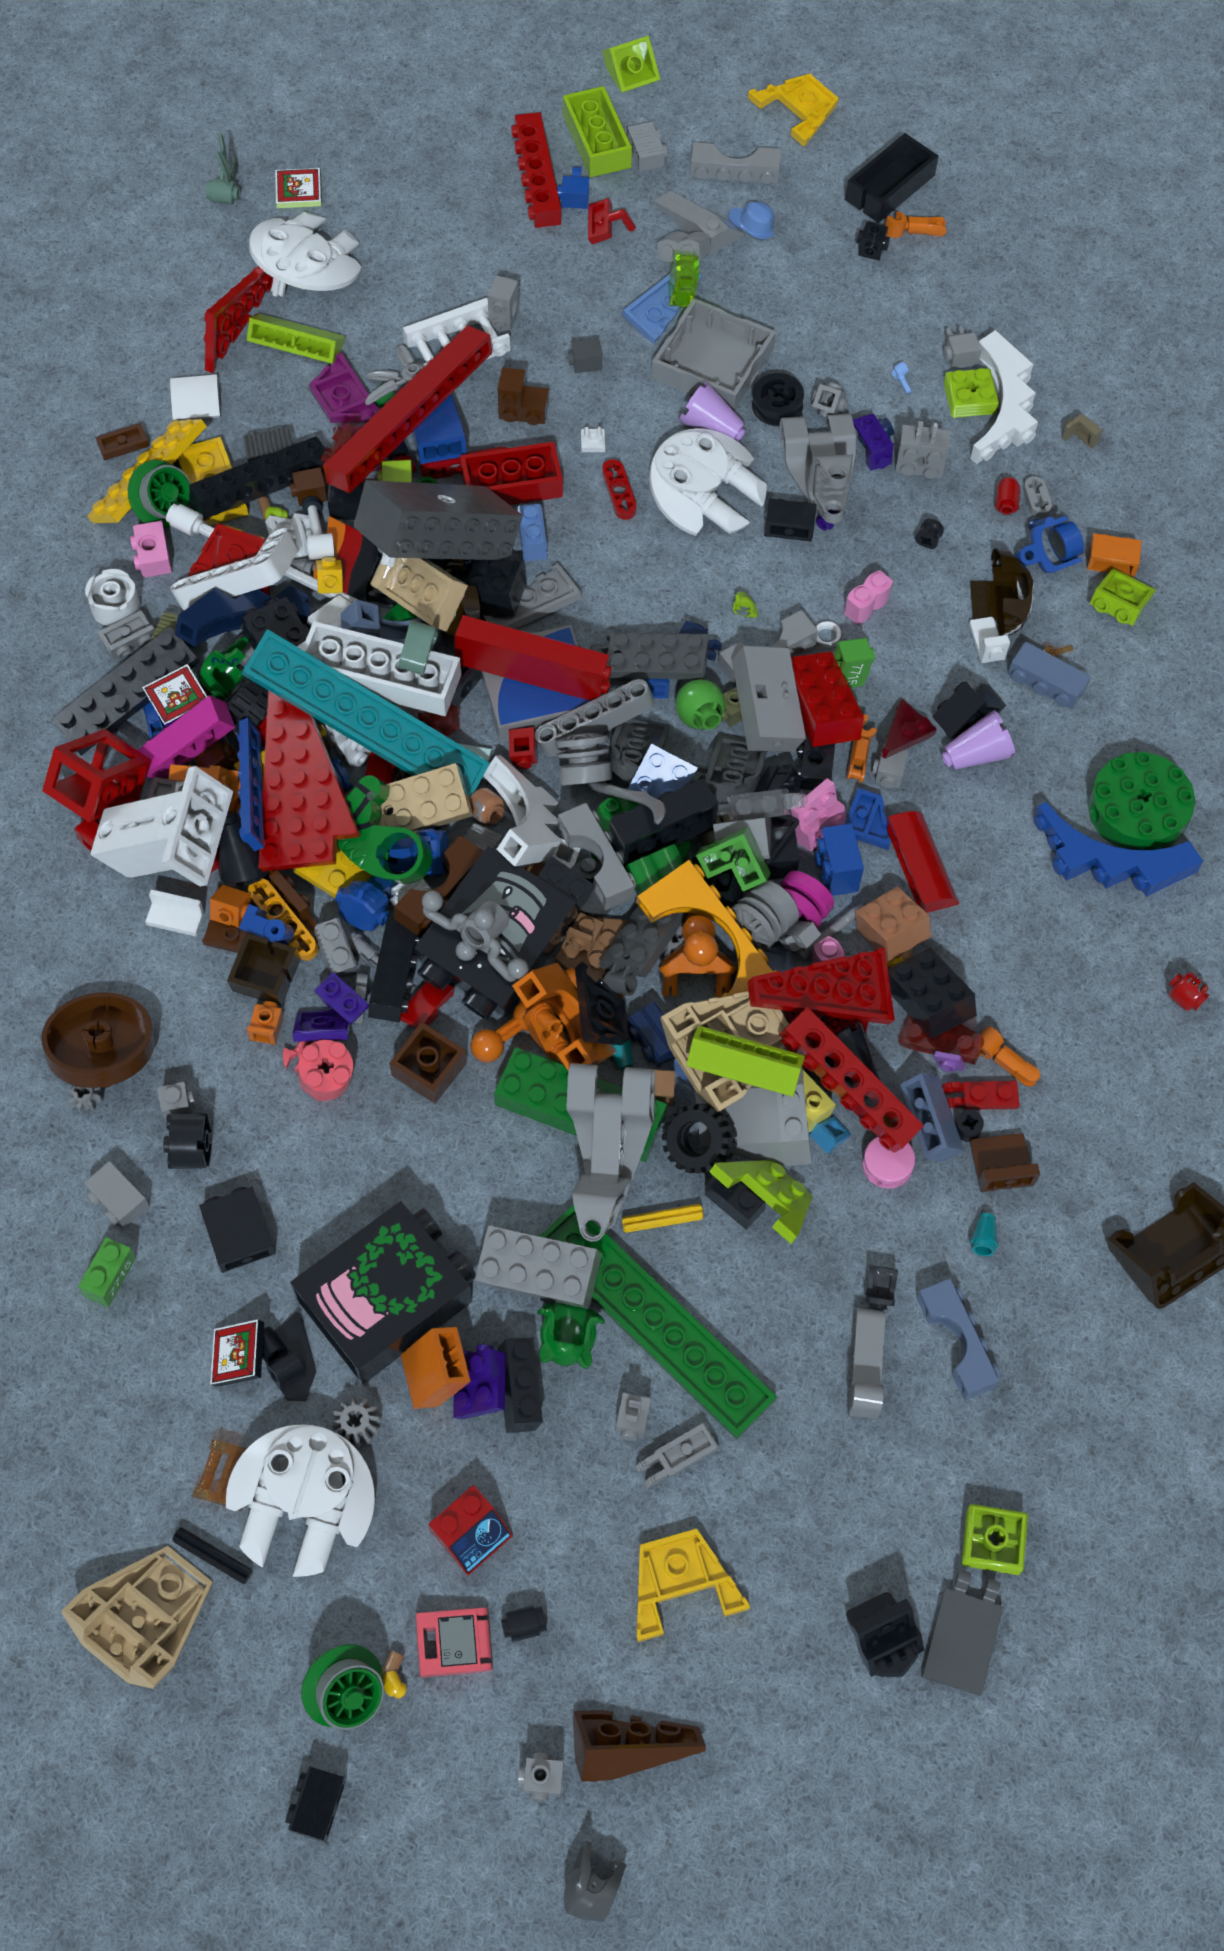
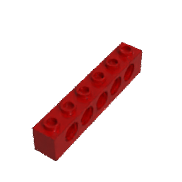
M541 112L515 115V125H511L512 138H517V141H514L516 155L520 154V157H518L519 171L524 172L521 173L522 187H527V190H524L526 204H530L528 206L529 221H534L535 228L561 225V207Z
M808 1007L802 1010L778 1034L782 1038L783 1045L788 1050L805 1056L804 1067L809 1071H814L821 1078L822 1085L829 1091H833L840 1098V1103L860 1118L859 1122L864 1128L869 1131L872 1130L879 1137V1143L885 1149L893 1153L903 1149L924 1126ZM806 1037L813 1039L815 1043L814 1048L806 1044ZM825 1056L833 1060L834 1068L827 1066ZM845 1076L852 1079L853 1088L846 1085L844 1081ZM864 1096L871 1098L872 1108L865 1104ZM884 1115L891 1119V1128L885 1125L883 1121Z

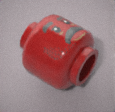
M1188 972L1184 976L1178 973L1169 983V986L1172 987L1169 992L1170 999L1185 1011L1191 1009L1196 1011L1210 996L1207 993L1208 985L1193 972Z

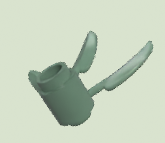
M218 133L221 152L217 151L215 153L221 164L220 179L207 181L206 198L211 199L212 202L234 204L235 200H239L240 187L235 182L236 159L235 156L231 157L230 172L224 137Z

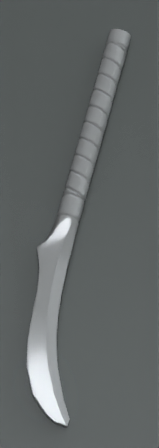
M603 782L587 783V787L590 790L647 806L652 810L654 822L657 825L664 818L666 812L665 805L660 800L650 796L647 791H633Z

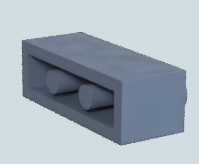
M1028 642L1023 644L1012 660L1008 675L1019 684L1024 683L1032 687L1037 694L1047 695L1054 699L1058 705L1071 709L1075 707L1087 689L1091 678L1090 675Z
M920 1073L900 1084L909 1111L924 1125L917 1133L925 1158L943 1162L964 1152L940 1079Z

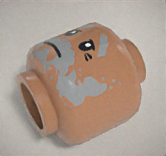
M480 788L470 796L469 802L473 813L472 818L477 822L488 826L496 824L502 819L505 809L504 801L492 790Z

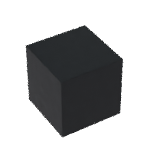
M790 827L771 828L770 854ZM795 830L773 860L767 864L771 873L768 880L783 879L787 873L798 871L800 859Z

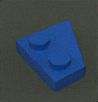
M858 788L845 824H853L856 840L889 850L891 841L888 837L883 796Z

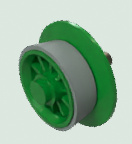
M146 461L133 471L129 479L128 499L130 506L143 523L162 521L163 527L169 528L171 527L170 523L166 521L169 508L173 504H182L188 508L191 506L189 504L190 480L182 470L166 461Z
M344 1644L333 1647L321 1654L306 1672L301 1688L303 1707L311 1719L320 1725L340 1730L358 1728L370 1721L382 1704L384 1697L383 1671L377 1657L363 1646Z

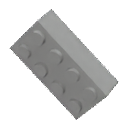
M488 1225L474 1281L483 1286L589 1309L602 1254L594 1248Z

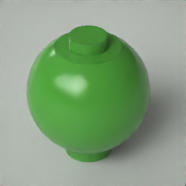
M692 680L686 683L677 694L675 701L677 715L690 728L698 730L714 729L720 724L725 711L724 694L715 683L709 680Z

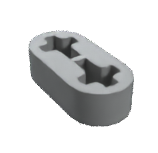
M1029 477L1025 481L1023 488L1029 511L1036 518H1045L1050 514L1052 508V501L1046 483L1040 477ZM1031 485H1034L1035 488H1039L1037 494L1035 493V490L1031 487ZM1038 501L1042 507H1045L1044 510L1037 506Z

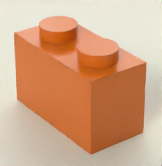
M1093 533L1089 545L1087 570L1109 573L1114 568L1128 576L1135 577L1140 564L1142 540Z

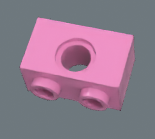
M162 521L133 525L134 536H130L133 551L137 550L138 554L133 556L136 570H141L143 578L172 573Z

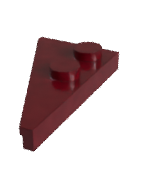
M902 699L896 707V713L886 736L887 740L883 745L881 756L886 759L931 738L937 729L931 724L929 719L920 715Z

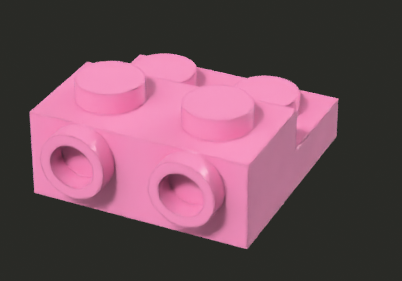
M828 778L791 808L792 817L799 820V825L795 829L797 843L810 852L817 849L816 839L820 838L822 828L844 825L846 822L845 805L837 800L835 783Z

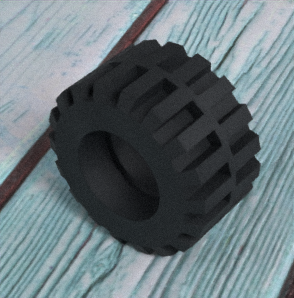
M245 676L238 682L224 701L235 725L233 730L236 733L239 732L240 720L248 717L257 727L267 715L269 690Z
M691 1104L677 1109V1113H672L669 1116L671 1121L664 1125L667 1134H662V1140L667 1142L663 1149L664 1152L669 1151L670 1155L667 1158L670 1162H676V1168L679 1170L685 1169L687 1173H706L711 1170L715 1163L725 1162L732 1158L733 1153H731V1150L736 1149L737 1143L733 1142V1137H737V1131H732L731 1127L735 1124L733 1120L726 1118L728 1114L725 1111L717 1112L709 1104ZM696 1122L703 1123L711 1133L710 1148L703 1155L694 1152L688 1141L689 1130Z

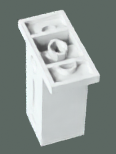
M197 766L189 767L182 791L105 808L90 855L126 877L133 878L174 870L198 886H205L208 884L233 791Z

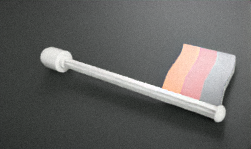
M173 504L167 512L166 521L170 523V526L193 537L201 533L210 537L214 530L213 527L205 524L202 514L182 504ZM328 516L326 534L332 533L334 558L341 560L343 592L326 593L323 595L331 599L340 595L351 603L356 599L365 602L368 582L378 560V547L358 530ZM316 563L313 577L291 566L288 567L284 574L285 576L318 592Z

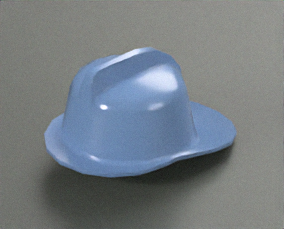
M749 202L744 209L732 208L729 211L728 217L730 221L753 237L769 239L774 236V213L769 205L762 202Z

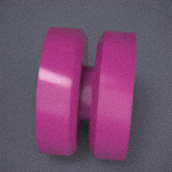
M800 871L787 873L780 882V886L789 893L799 910L798 921L813 922L818 929L822 919L826 918L834 907L835 902L828 889L815 878Z

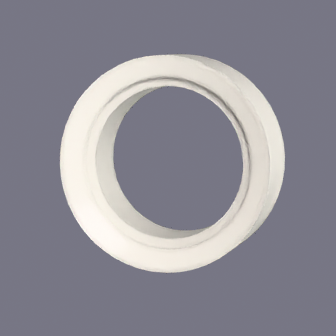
M825 621L816 626L818 633L823 629H830L836 634V639L831 642L822 641L817 636L816 643L819 646L832 648L838 644L841 638V630L838 625Z

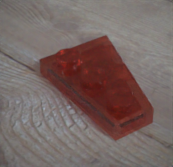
M910 1015L898 1040L900 1046L933 1055L935 1051L960 1055L963 1062L976 1065L984 1045L983 1036L963 1024L931 1039Z

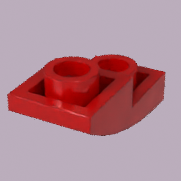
M426 982L409 1002L407 1013H402L401 1021L414 1028H417L421 1022L426 1025L431 1024L438 1017V1009L454 995V987L447 985L442 991Z

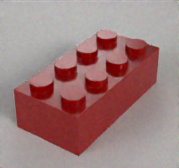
M554 442L460 455L463 485L486 486L509 505L563 497V478Z
M832 651L791 657L804 730L812 747L860 740L864 715Z

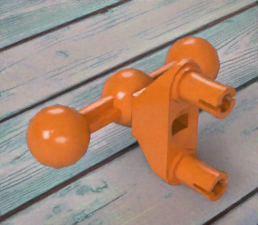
M688 913L682 927L684 944L670 953L659 964V970L663 973L661 994L669 997V987L671 986L672 997L678 996L679 974L697 973L716 974L714 995L722 997L723 987L724 993L728 994L731 990L732 975L736 972V966L718 950V944L714 939L716 930L712 920L706 916Z
M569 967L564 969V973L577 991L575 968ZM522 1000L514 1009V1018L496 1031L492 1029L478 1031L470 1044L471 1052L477 1060L490 1063L498 1060L504 1050V1042L521 1030L529 1031L542 1052L551 1061L560 1062L562 1065L564 1064L557 1054L569 1046V1042L562 1030L563 1025L556 1018L549 1004L542 1001L535 1006L526 1008Z

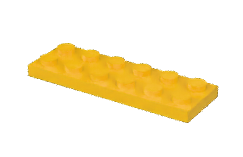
M187 419L172 421L166 427L167 431L152 442V447L137 458L138 462L122 474L123 478L107 490L108 494L92 506L93 510L87 515L90 521L93 523H118L131 509L128 499V483L133 471L140 464L150 460H162L173 464L207 427L203 420Z

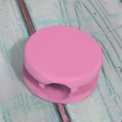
M876 1137L868 1144L864 1153L862 1166L866 1177L873 1184L882 1188L891 1189L903 1185L910 1178L915 1165L913 1148L907 1143L903 1149L893 1153L885 1149L879 1143V1137Z

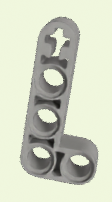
M856 1308L853 1338L855 1349L851 1365L853 1377L849 1393L851 1405L848 1416L878 1419L881 1413L884 1386L881 1385L886 1312L884 1310Z

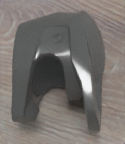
M584 1841L572 1873L566 1882L564 1909L566 1914L573 1915L582 1920L604 1921L614 1902L626 1864L621 1861H614L611 1864L613 1872L611 1877L607 1880L600 1879L595 1872L596 1865L590 1863L591 1842Z

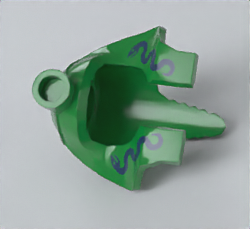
M246 637L239 638V640H236L235 643L222 652L213 651L203 662L199 681L210 696L224 702L233 688L244 677L241 674L242 671L236 666L246 657L243 653V649H245L248 643Z

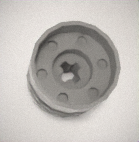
M581 733L568 735V737L555 741L556 748L567 747L566 752L556 754L557 758L569 760V764L558 767L560 785L584 784L612 779L610 761H600L598 757L608 753L609 748L597 747V744L608 742V735Z
M768 880L751 888L747 892L746 897L741 898L731 908L737 917L735 922L741 929L744 927L750 933L753 939L751 943L757 950L761 949L762 951L769 950L774 942H777L781 935L786 933L799 919V910L789 893L780 885Z

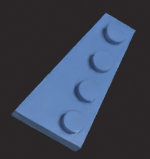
M684 262L623 310L622 316L644 337L655 344L701 282L702 275L688 262Z

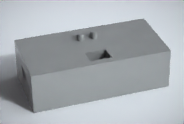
M743 646L732 659L748 751L794 752L806 739L790 650L789 648Z

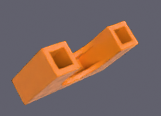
M558 963L532 970L512 985L526 1008L545 1001L565 1025L571 1039V1044L557 1055L568 1071L571 1063L599 1065L617 1052L611 1044L589 1043L582 1040L578 994Z

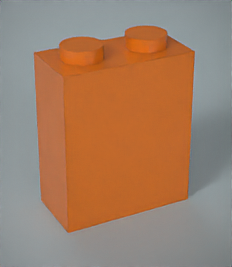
M457 1327L432 1328L401 1354L413 1409L440 1406L471 1382Z

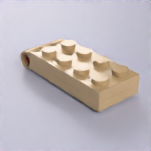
M396 558L393 567L382 565L380 561L370 583L371 586L380 590L429 625L446 632L468 585L426 558Z
M454 763L387 784L389 786V796L380 806L382 813L379 826L401 827L418 833L422 829H432L472 817L473 813L460 767ZM393 808V813L387 815L388 809Z

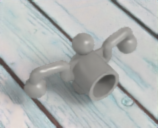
M430 890L423 895L422 906L424 915L447 930H457L461 933L463 940L456 945L455 949L459 959L469 961L475 957L477 949L487 953L489 963L507 981L515 982L517 979H521L528 974L529 967L525 960L514 958L507 966L498 957L501 952V945L496 938L508 927L509 923L508 915L500 905L492 901H484L468 917L462 913H457L452 919H449L437 911L443 905V897L439 892Z

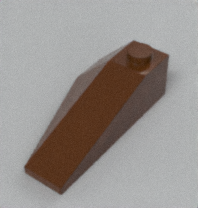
M591 1710L573 1712L575 1762L581 1781L614 1780L705 1752L706 1750L705 1742L697 1726L660 1721L657 1727H652L641 1721L642 1717L632 1715L631 1722L629 1723L612 1720L613 1712Z

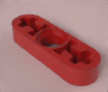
M608 460L603 464L602 476L615 514L620 519L629 520L636 514V501L624 466L618 460ZM611 468L617 471V478L613 479L612 472L609 471ZM615 487H623L626 491L617 494L613 489ZM623 500H625L626 507L629 508L628 511L622 508Z

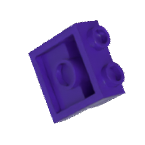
M479 1345L476 1347V1352L473 1353L463 1350L471 1382L454 1394L453 1418L468 1419L505 1410V1353L494 1350V1347L491 1345Z

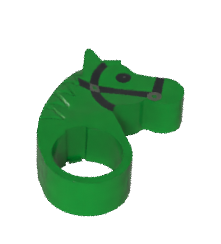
M365 776L359 780L352 792L346 797L360 831V837L338 839L337 846L355 865L373 876L392 883H415L422 879L431 867V847L424 837L409 829L379 826L382 813L380 806L389 796V786L374 776ZM411 837L416 842L418 848L416 863L406 873L395 875L386 862L389 855L387 851L400 839Z

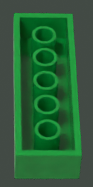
M515 1047L494 1092L495 1105L577 1136L573 1120L567 1112L568 1070L565 1065ZM598 1078L600 1092L622 1094L623 1087ZM655 1100V1120L640 1161L647 1162L666 1117L667 1104Z

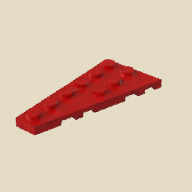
M259 266L254 268L250 274L243 278L235 287L231 288L211 308L206 310L204 315V321L206 322V332L204 334L205 371L214 373L217 359L224 358L227 354L229 342L234 343L249 322L251 315L248 314L252 308H258L262 303L264 291L268 293L272 288L273 277L264 272Z
M885 947L868 953L867 951L850 957L843 956L816 962L810 966H798L783 972L776 971L758 975L747 981L750 1006L797 1013L808 1007L815 1015L888 1025L895 1021Z

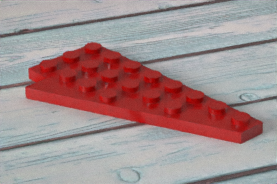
M268 691L262 795L264 848L259 849L258 868L261 871L334 865L336 864L337 840L360 837V831L314 718Z

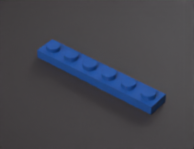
M247 717L239 721V732L237 733L240 750L238 751L240 770H238L240 789L238 794L241 799V808L239 809L241 828L239 829V834L244 843H248L254 851L264 848L261 733Z

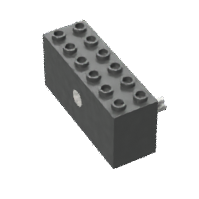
M365 480L353 527L383 551L381 564L388 567L395 565L396 558L510 560L523 515L486 486Z

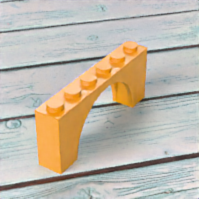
M690 860L637 896L636 903L651 923L671 914L693 913L706 916L724 929L734 944L738 959L735 983L725 997L747 992V981L752 977L777 971H772L767 964L769 960L761 949L757 950L751 943L753 939L750 933L744 927L741 929L735 922L737 919L735 913L729 906H723L719 900L721 896L713 885L708 886L703 879L705 875L702 869L697 864L693 865Z

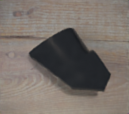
M296 1312L275 1330L270 1326L264 1328L262 1358L267 1364L268 1373L287 1401H306L316 1369L300 1315Z

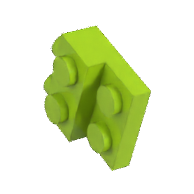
M1113 568L1096 588L1090 605L1094 606L1100 613L1112 615L1119 623L1133 626L1140 618L1146 605L1153 598L1156 589Z

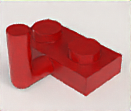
M609 198L588 205V240L591 244L612 238V222L621 219L627 230L631 232L635 230L636 226L626 210L620 209L612 212V203Z

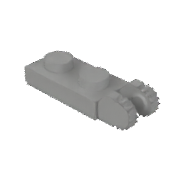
M702 1423L655 1450L653 1455L647 1457L635 1467L638 1472H644L657 1462L660 1463L663 1470L650 1476L645 1481L647 1488H651L667 1477L670 1479L718 1451L719 1446L705 1423Z

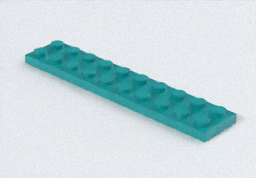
M268 629L241 673L243 676L412 776L456 763L460 767L468 799L476 791L490 762Z

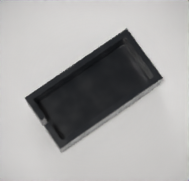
M904 133L847 181L845 201L858 210L863 208L864 214L879 223L935 176L939 155Z

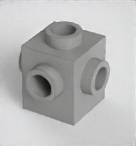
M829 382L828 386L819 384L818 389L815 390L813 395L812 407L819 409L818 414L825 417L827 415L841 414V412L845 411L848 404L847 393L841 391L842 386ZM834 397L832 406H830L829 401Z
M534 1753L533 1758H526V1766L519 1767L518 1785L524 1786L523 1792L530 1795L529 1800L546 1802L548 1801V1796L561 1797L564 1761L552 1760V1755ZM543 1773L546 1775V1778L543 1781H537L535 1776Z

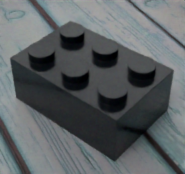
M932 948L888 969L891 996L931 1039L977 1016L975 993Z

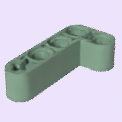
M411 620L398 668L424 675L430 650L434 651L439 629Z

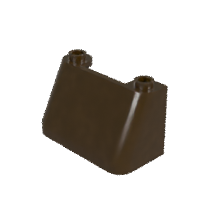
M1195 1182L1177 1191L1174 1196L1173 1212L1136 1236H1133L1129 1230L1122 1229L1115 1231L1107 1238L1109 1251L1147 1300L1158 1309L1168 1306L1224 1269V1206Z

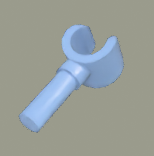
M900 362L894 366L892 375L900 381L905 392L908 394L912 392L905 378V375L908 374V367L904 362Z

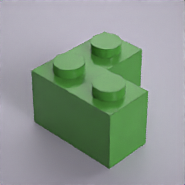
M748 827L701 847L696 854L707 879L732 869L743 892L766 882L771 874Z

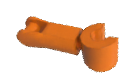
M896 211L895 218L887 216L885 226L888 227L887 236L891 238L901 237L905 230L907 234L944 236L947 232L945 227L946 220L943 217L908 216L907 218L905 214Z
M864 714L863 727L866 724L869 715ZM862 728L861 739L853 741L846 779L854 778L858 779L859 783L863 782L870 741L877 731L876 728H871L868 731ZM853 765L861 767V770L853 768Z
M986 1026L971 1043V1046L983 1050L980 1055L986 1059H992L995 1056L993 1061L1022 1084L1029 1087L1034 1086L1040 1078V1071L1027 1061H1024L1022 1057L1006 1045L1001 1048L1004 1044L1001 1034L995 1028Z

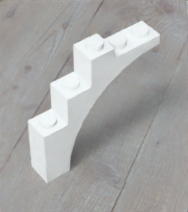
M996 330L979 341L981 348L979 360L986 368L991 369L999 394L1000 411L996 422L988 433L973 445L970 459L976 464L982 460H990L1000 448L1006 449L1011 442L1017 447L1024 442L1026 444L1030 443L1036 436L1035 431L1038 421L1029 414L1033 408L1036 393L1026 385L1031 379L1033 363Z
M497 755L483 776L505 800L516 823V827L509 829L497 850L514 866L548 861L562 841L554 833L558 825V819L552 814L559 802L541 786L535 787L504 757Z

